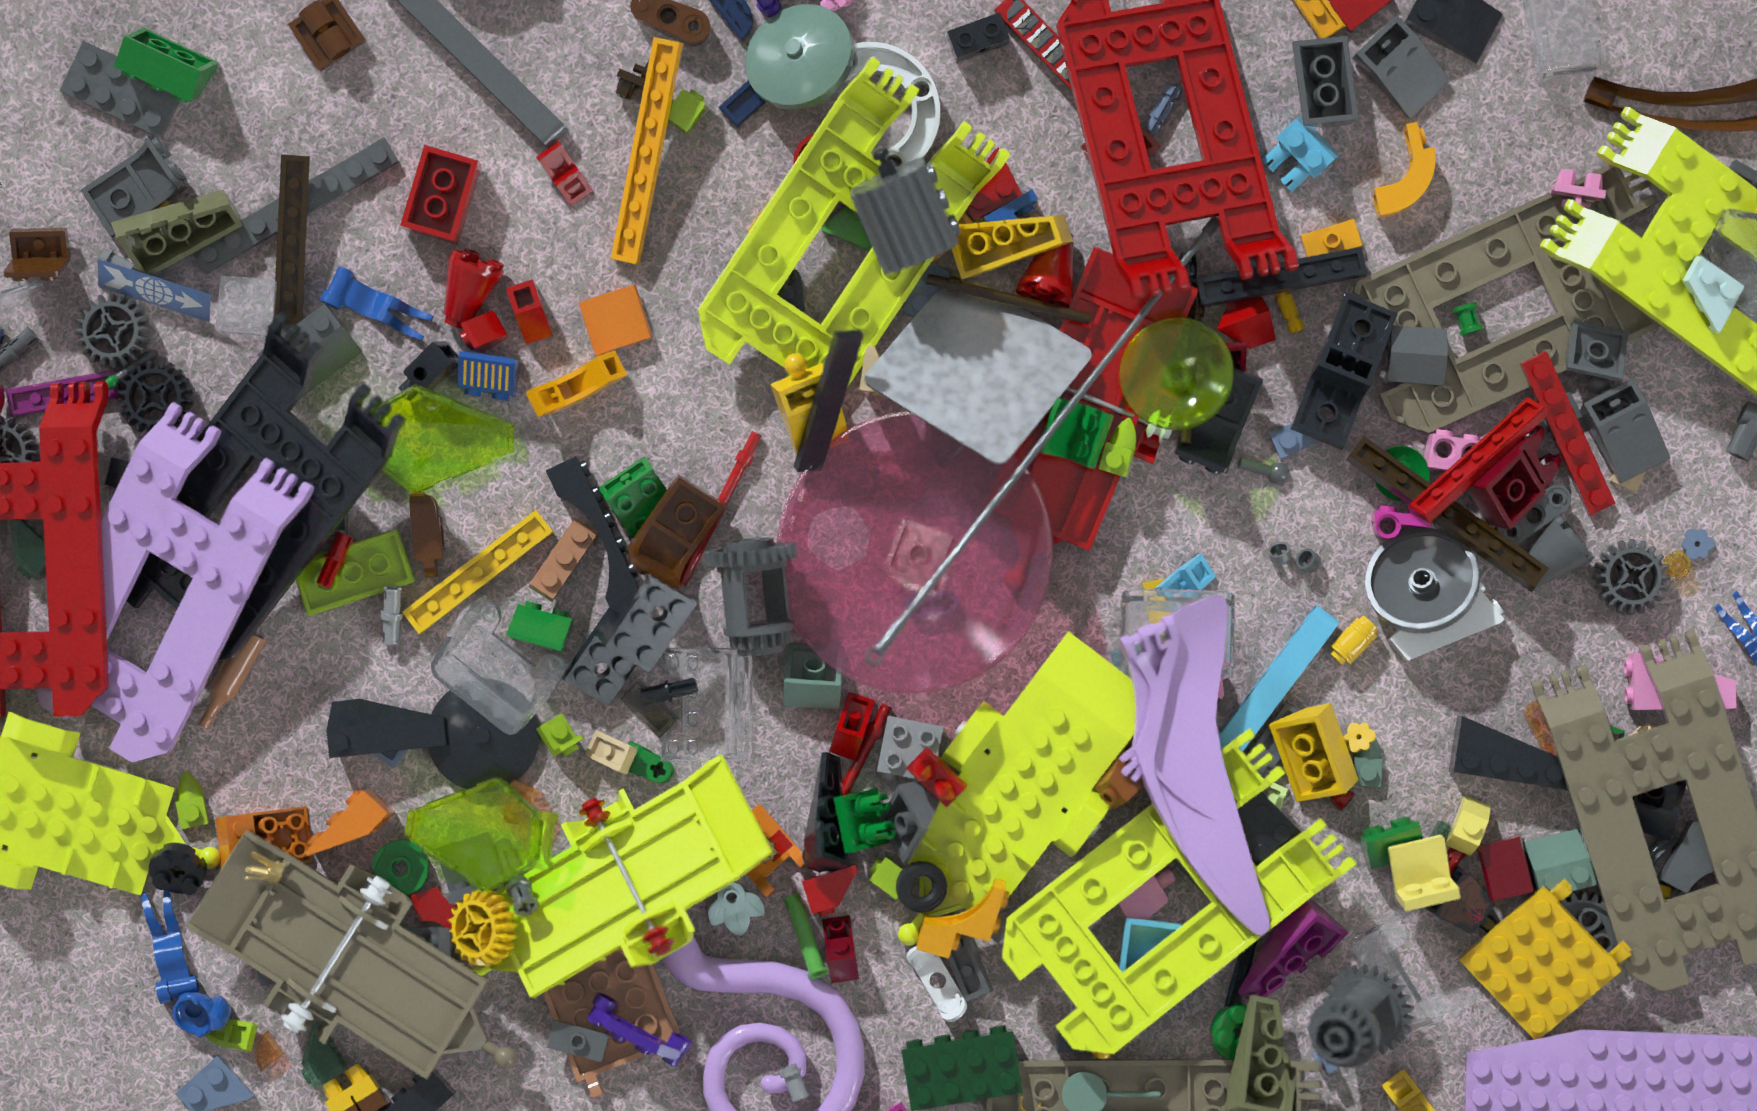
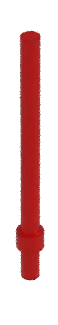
M754 431L751 432L743 450L739 449L734 459L737 462L718 497V500L725 504V508L746 467H750L754 459L752 455L762 435ZM724 510L689 558L681 574V584L687 586Z
M882 703L873 722H869L865 730L867 734L860 746L856 761L853 760L842 782L843 795L850 794L876 739H880L885 730L882 727L892 707Z

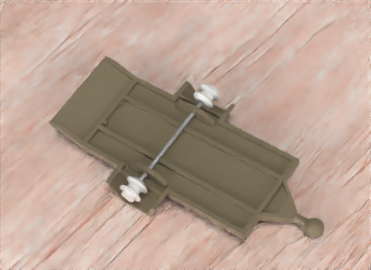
M245 830L185 926L195 934L228 951L276 982L263 1005L285 1013L286 1015L281 1016L285 1020L283 1025L293 1032L298 1033L299 1030L306 1031V1028H308L317 1035L321 1043L325 1044L337 1023H340L425 1079L430 1077L445 1054L482 1049L495 1058L496 1065L501 1069H511L517 1063V1053L511 1047L500 1048L488 1040L474 1007L489 981L466 967V964L458 962L425 941V938L417 936L400 925L412 902L407 895L368 870L350 864L340 882L336 884L286 851ZM255 851L271 861L284 863L282 873L289 875V877L281 876L277 885L271 884L267 880L244 879L245 877H261L246 873V867L253 865L269 868L252 858L251 852Z

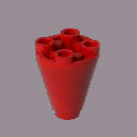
M1074 242L1035 255L1018 281L1016 293L1023 297L1068 308L1073 297Z
M464 248L463 251L454 249L450 253L444 303L445 323L463 329L461 323L475 317L502 278L504 273L503 263L493 259L488 261L480 259V253L468 248Z

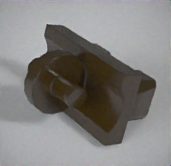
M649 60L645 67L639 64L634 65L633 71L641 74V77L619 69L617 73L619 82L616 89L618 97L630 101L635 88L644 89Z

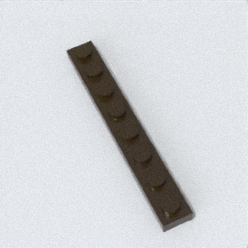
M1363 436L1346 459L1408 505L1431 485V483L1365 436ZM1453 501L1432 521L1531 593L1549 569V567L1456 501Z

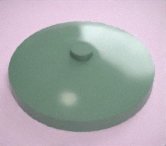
M802 4L783 9L775 16L767 19L753 35L745 58L747 78L756 93L765 102L774 107L785 110H800L815 106L832 96L847 79L854 61L855 47L853 37L844 21L835 12L826 7Z

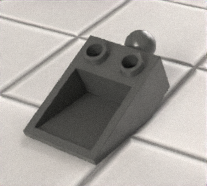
M1590 375L1587 382L1588 388L1593 393L1599 394V396L1583 403L1580 412L1619 483L1622 484L1670 459L1671 457L1649 405L1634 378L1609 390L1610 379ZM1620 400H1624L1627 403V408L1622 409L1619 407ZM1596 413H1599V414L1602 415V417H1603V420H1602V421L1599 420V418H1598V416L1596 415Z

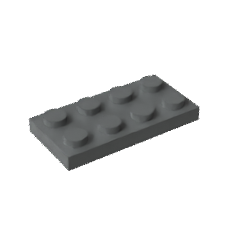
M83 41L59 91L162 139L180 101L175 100L172 94L165 90L157 91L149 88L146 85L147 82L139 78L131 79L121 74V70L113 67L117 56Z

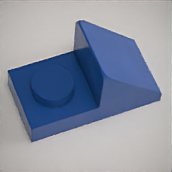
M1032 189L985 216L983 221L1017 219L1016 215L1018 213L1023 217L1036 209L1034 204L1037 203L1038 198Z

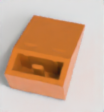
M371 789L356 790L345 802L348 807L344 811L335 812L326 822L329 827L324 832H317L307 842L306 845L309 848L305 854L307 856L317 854L376 833L395 811Z
M307 806L215 817L221 868L245 830L286 851L303 863L313 862L312 855L307 856L305 854L309 848L306 844L310 840Z

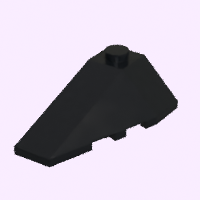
M365 699L332 702L326 729L329 758L448 745L445 717Z
M1685 779L1632 796L1644 834L1671 841L1687 786Z

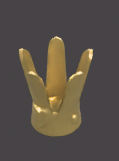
M255 851L251 852L252 858L269 868L253 865L246 867V873L261 877H245L244 879L267 880L269 883L277 885L281 876L289 877V875L282 873L284 863L271 861Z

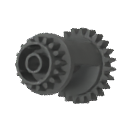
M773 537L748 538L726 542L725 548H716L705 552L706 566L717 567V572L721 574L726 627L723 628L724 636L729 637L730 649L737 650L738 656H759L785 651V644H790V630L794 629V621L790 620L785 566L788 565L787 560L798 557L796 542H774ZM762 571L766 620L750 622L748 611L749 598L746 592L744 572Z
M1366 963L1362 964L1359 970L1356 965H1352L1348 971L1346 969L1342 970L1339 973V977L1336 976L1331 980L1332 985L1325 990L1329 995L1323 999V1003L1313 1012L1309 1023L1311 1047H1314L1317 1056L1322 1057L1326 1064H1332L1337 1066V1068L1361 1066L1377 1050L1381 1054H1384L1388 1048L1394 1050L1398 1043L1401 1044L1405 1040V1035L1411 1031L1412 1028L1408 1024L1414 1020V1017L1408 1013L1414 1009V1006L1406 1004V1002L1412 996L1410 994L1403 995L1402 991L1406 987L1405 984L1399 986L1395 984L1398 980L1397 975L1391 979L1388 978L1389 969L1386 968L1382 973H1378V965L1376 964L1370 971Z

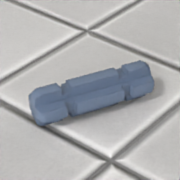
M1166 84L1162 92L1164 94L1163 97H1159L1149 115L1151 119H1147L1143 125V131L1152 136L1158 134L1161 129L1160 123L1165 122L1174 106L1173 100L1178 99L1181 89L1174 84Z

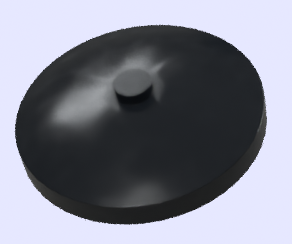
M477 679L461 683L442 696L431 713L445 717L448 745L428 747L429 753L435 766L443 776L459 787L479 792L502 789L519 780L535 760L540 744V734L536 730L539 727L536 712L521 692L506 683L491 679Z

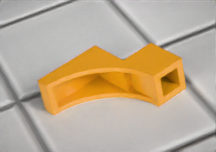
M995 878L985 897L967 911L951 916H931L925 914L918 935L916 950L949 959L951 950L957 951L961 934L990 942L992 933L997 934L1002 918L997 917L1000 907L1005 908L1008 901L1009 892L1005 891L1006 881Z

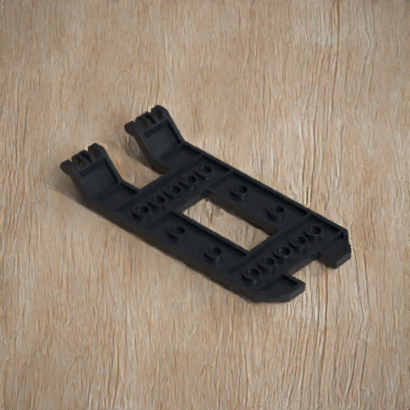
M283 312L278 313L268 325L261 356L197 438L201 442L210 426H215L221 430L216 445L188 474L176 500L209 518L254 458L259 462H262L265 458L273 461L275 467L272 473L276 475L280 468L288 470L287 477L291 473L298 476V482L289 494L293 498L296 497L302 483L308 482L314 486L308 502L281 531L217 660L237 657L392 457L398 432L406 422V419L398 413L391 418L387 426L383 425L384 419L390 414L392 407L388 403L382 405L383 399L379 395L374 396L368 406L364 408L362 406L363 401L371 393V388L365 383L360 384L350 396L344 423L328 444L290 412L311 385L316 360L322 354L324 347L318 342H313L303 355L301 353L302 347L309 341L310 335L305 331L301 332L302 328L294 324L288 329L284 337L281 336L282 329L289 323V317ZM150 552L126 601L133 608H139L154 589L177 610L193 577Z

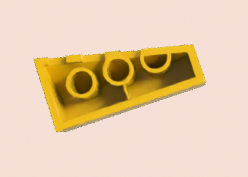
M1065 215L959 224L961 234L957 235L958 244L951 249L961 279H967L1073 242Z

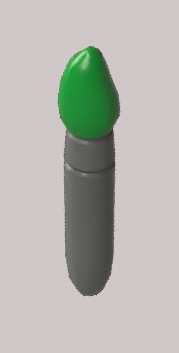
M148 351L140 356L138 360L122 368L115 375L109 376L105 380L108 384V391L115 389L121 380L129 378L127 371L131 370L134 374L137 373L136 364L139 363L144 368L147 360L154 361L158 351Z

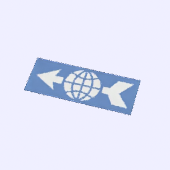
M98 259V287L210 322L211 294Z

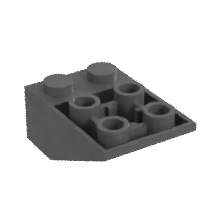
M1398 15L1388 22L1352 58L1409 119L1451 81L1418 36Z

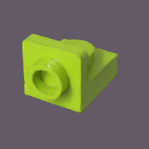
M562 713L536 729L553 757L563 753L564 757L579 749L577 743L584 739L582 734L575 735Z

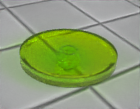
M1187 318L1164 319L1144 328L1127 346L1120 365V384L1131 409L1145 422L1167 430L1189 429L1211 419L1227 401L1234 380L1232 358L1222 338L1209 326Z

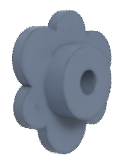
M1689 529L1686 531L1685 540L1681 542V547L1686 550L1687 558L1694 560L1698 557L1706 558L1708 556V551L1714 547V540L1711 537H1707L1708 533L1706 530L1701 529L1697 531ZM1695 542L1699 543L1698 547L1695 546Z

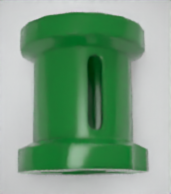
M1477 302L1452 309L1453 313L1457 314L1460 324V336L1484 329V326L1479 322L1475 309Z

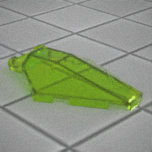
M414 384L382 403V405L388 403L392 407L390 414L385 417L383 425L387 426L391 418L398 413L406 419V422L398 432L392 457L381 471L411 493L423 492L435 487L434 484L451 477L452 479L493 463L492 460L511 452L514 453L513 423Z
M492 778L477 784L473 788L457 791L428 802L425 806L408 811L405 837L422 847V851L450 870L457 871L466 877V881L479 890L490 891L532 868L552 870L551 852L554 824L558 822L559 813L539 811L503 779Z

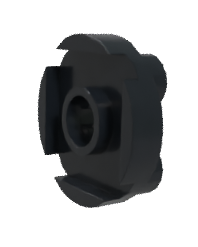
M168 843L162 849L154 851L149 863V873L153 878L152 883L155 888L178 894L192 895L197 892V889L205 879L207 863L203 857L200 859L195 854L196 850L191 846L182 843ZM174 866H180V870L182 871L175 870Z

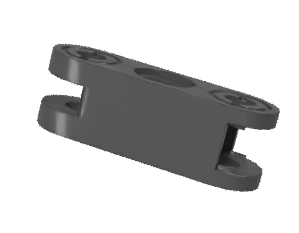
M1561 485L1547 487L1545 489L1546 494L1532 507L1538 513V520L1535 524L1527 521L1525 514L1512 528V537L1507 535V529L1495 526L1494 529L1516 545L1520 544L1563 513L1570 506L1571 494L1566 487ZM1553 495L1558 498L1557 504H1554L1552 501Z

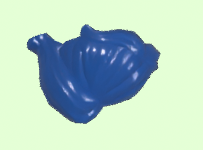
M184 993L179 996L178 1001L174 1004L172 1009L173 1020L178 1027L188 1034L201 1038L212 1030L221 1029L229 1022L231 1007L227 999L222 995L212 998L202 993Z

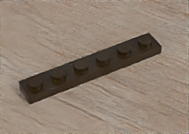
M281 154L273 319L278 313L283 312L289 317L288 324L294 325L302 321L310 156Z

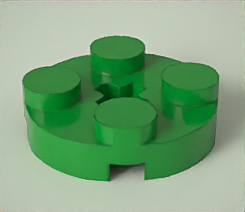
M395 840L385 844L376 852L372 862V872L405 895H410L419 890L426 882L429 875V859L418 844L409 840ZM404 860L408 872H402L399 876L396 874L397 869L393 865L395 862L400 863Z
M1234 1003L1235 1005L1230 1007L1225 1006L1221 1008L1214 1016L1210 1025L1214 1050L1219 1055L1230 1060L1235 1059L1240 1038L1239 1035L1234 1039L1235 1033L1233 1029L1241 1027L1242 1030L1248 1006L1243 1003Z

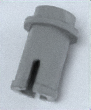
M105 248L99 256L101 260L132 270L135 269L133 263L116 255L113 249L108 250Z
M794 1063L780 1069L782 1073L780 1078H784L792 1102L809 1096L800 1071H802L801 1067L798 1068L797 1064Z

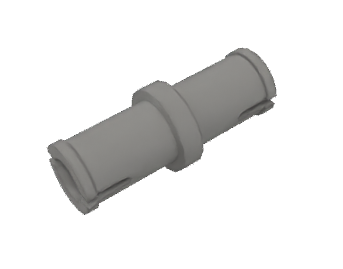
M399 586L384 587V610L381 611L380 618L383 620L382 643L387 645L400 643L399 629L403 613L400 611L402 588Z

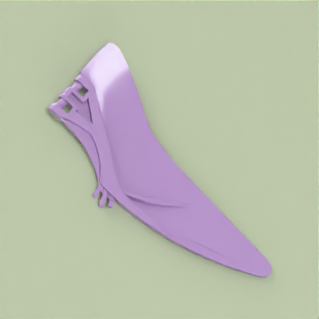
M1215 595L1178 609L1170 615L1162 617L1161 622L1157 624L1150 623L1136 630V634L1118 638L1122 654L1125 656L1135 697L1132 747L1120 757L1122 762L1129 760V758L1131 760L1124 766L1121 773L1127 776L1135 768L1131 779L1136 782L1141 776L1149 797L1166 829L1197 875L1243 925L1255 934L1264 935L1270 928L1269 917L1224 766L1216 723L1218 691L1225 652L1228 606L1225 598L1221 595ZM1165 633L1166 639L1161 641L1159 635ZM1140 644L1141 651L1136 653L1134 647Z

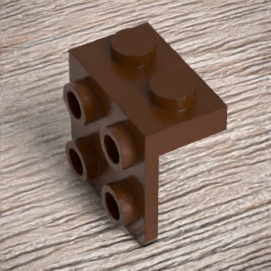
M67 228L11 229L9 231L12 260L3 271L4 277L12 278L13 281H25L29 277H40L43 281L57 279V276L62 274L71 260Z

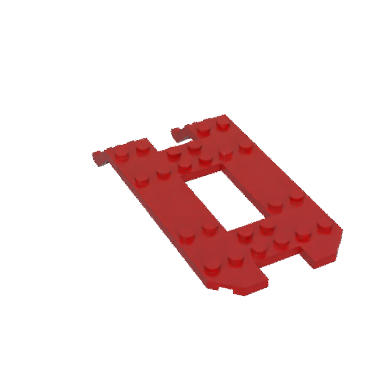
M1071 0L1057 21L1056 28L1116 268L1128 284L1132 299H1141L1144 296L1140 280L1148 282L1149 292L1152 296L1159 295L1157 279L1159 280L1162 293H1170L1171 283L1167 275L1172 274L1176 278V286L1179 291L1189 290L1190 285L1187 271L1171 249L1166 226L1205 218L1217 217L1224 248L1238 266L1242 280L1252 278L1253 269L1249 260L1253 259L1257 263L1259 275H1268V265L1272 274L1279 273L1280 264L1276 255L1280 254L1284 258L1286 270H1297L1298 261L1295 249L1279 230L1220 0H1161L1159 4L1111 12L1109 0ZM1176 59L1202 161L1151 170L1126 67Z
M97 381L94 384L95 398L93 403H90L91 387L88 382H80V384L70 382L67 387L68 401L66 404H63L64 385L62 383H51L50 401L39 427L41 462L0 463V520L44 519L49 631L2 632L0 600V717L6 716L5 689L52 688L53 717L85 715L92 707V703L109 687L97 430L109 400L108 384L106 381ZM0 385L1 414L5 404L4 388L2 385Z

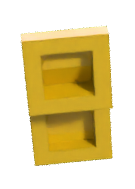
M1405 1069L1381 1085L1399 1111H1435Z

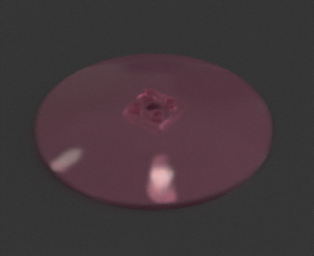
M909 411L890 413L869 419L855 425L833 439L830 443L825 462L813 471H809L812 467L810 466L806 471L802 472L792 487L782 512L777 535V542H796L798 557L787 560L788 565L785 566L790 617L805 642L828 665L846 677L873 688L897 693H926L952 688L971 681L1002 661L1019 644L1035 621L1047 593L1053 565V537L1048 509L1043 495L1028 468L1021 474L906 621L904 629L883 654L882 662L875 667L869 666L865 661V655L868 649L876 646L894 621L900 619L1023 461L1014 453L1004 464L992 463ZM918 546H922L926 550V556L920 562L914 561L912 557L913 550ZM872 652L869 654V659L874 662L878 661L879 655Z

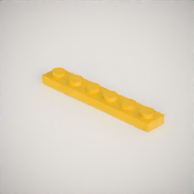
M534 510L402 613L417 633L422 634L554 533V531L538 510Z

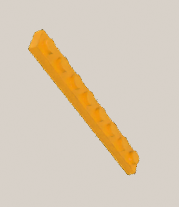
M653 37L610 259L632 264H640L683 48V43Z

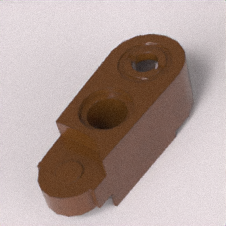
M631 0L630 9L635 20L681 43L696 47L702 45L710 35V20L705 13L698 9L673 0ZM666 12L676 14L675 21L670 24L662 22L661 17ZM691 23L699 24V29L691 31L689 25Z
M425 492L410 493L409 506L414 561L423 560L426 578L437 577V559L443 558V549H445L443 517L439 515V506L433 496Z

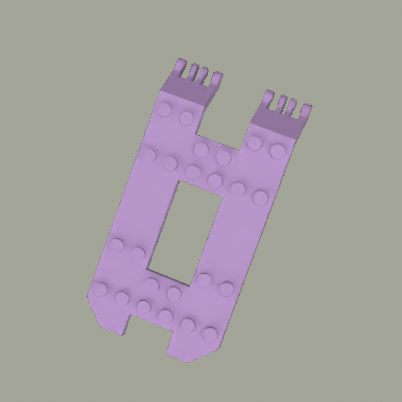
M175 402L169 405L163 418L139 442L101 520L107 639L150 552L193 577L147 672L107 648L109 687L91 706L121 724L109 749L130 762L147 759L173 750L281 531L308 502L314 490L313 485L304 482L299 487L295 498L289 496L298 482V476L291 473L287 477L288 470L280 468L277 471L271 484L266 482L275 464L273 461L265 458L257 472L232 498L219 525L176 500L188 474L216 445L221 430L215 426H210L206 431L204 439L201 442L198 441L196 438L203 430L205 420L200 417L195 420L196 415L188 412L184 415L181 425L178 428L175 427L174 423L182 412V407ZM52 688L36 689L40 705L53 713ZM58 716V717H60L61 719L64 720V719H68L70 716Z

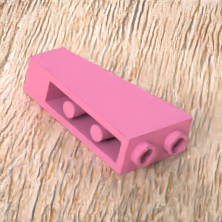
M1628 654V659L1624 660V675L1629 677V687H1625L1624 690L1625 704H1629V710H1663L1656 689L1644 666L1641 654ZM1653 657L1655 663L1664 661ZM1714 674L1724 708L1737 709L1736 680Z

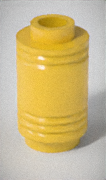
M1363 615L1360 619L1356 618L1340 634L1335 642L1330 645V648L1333 650L1330 655L1340 665H1343L1345 662L1351 665L1369 644L1377 638L1376 633L1379 629Z

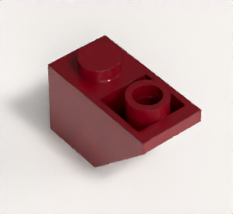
M850 915L822 919L831 984L858 980L859 973Z

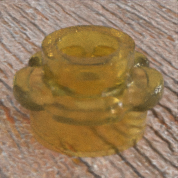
M1673 551L1672 554H1668L1664 559V564H1668L1669 567L1665 571L1671 577H1685L1689 573L1692 561L1683 551ZM1676 562L1680 563L1679 567L1675 566Z

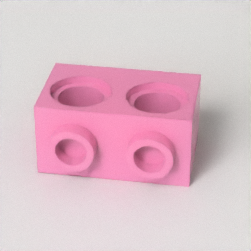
M1437 429L1436 434L1427 435L1424 458L1428 463L1427 467L1430 470L1446 472L1464 455V450L1467 447L1472 448L1480 441L1481 437L1464 434L1463 438L1453 437L1452 431ZM1439 443H1443L1447 447L1448 453L1445 458L1439 457L1436 452V447Z

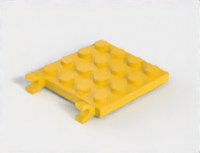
M1565 878L1551 891L1543 885L1459 957V961L1533 1039L1542 1038L1622 971V967L1618 963L1623 962L1631 955L1629 952L1631 948L1624 940L1608 953L1559 902L1572 893V885Z

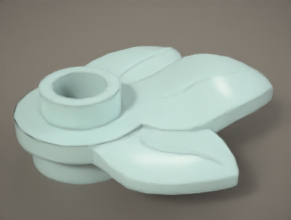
M733 882L718 891V899L710 905L708 910L711 925H719L725 922L727 928L738 936H742L747 931L750 917H758L765 914V908L760 897L753 892H746L742 885L737 882ZM729 893H735L737 895V897L734 900H728L726 898V896Z

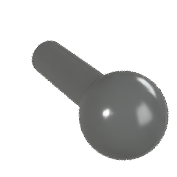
M1240 458L1238 462L1239 469L1268 476V479L1276 485L1284 484L1290 476L1289 468L1283 463H1274L1270 466L1245 458Z

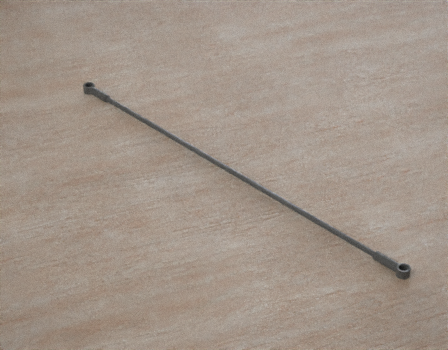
M1217 217L1210 218L1203 227V232L1182 257L1180 262L1183 266L1188 263L1206 238L1211 236L1218 228ZM1173 274L1168 275L1170 283L1175 279ZM1159 287V295L1152 296L900 619L894 621L875 647L868 649L865 661L869 666L875 667L882 662L883 654L904 629L906 621L1162 296L1161 287ZM872 652L877 653L879 660L871 661L869 654Z

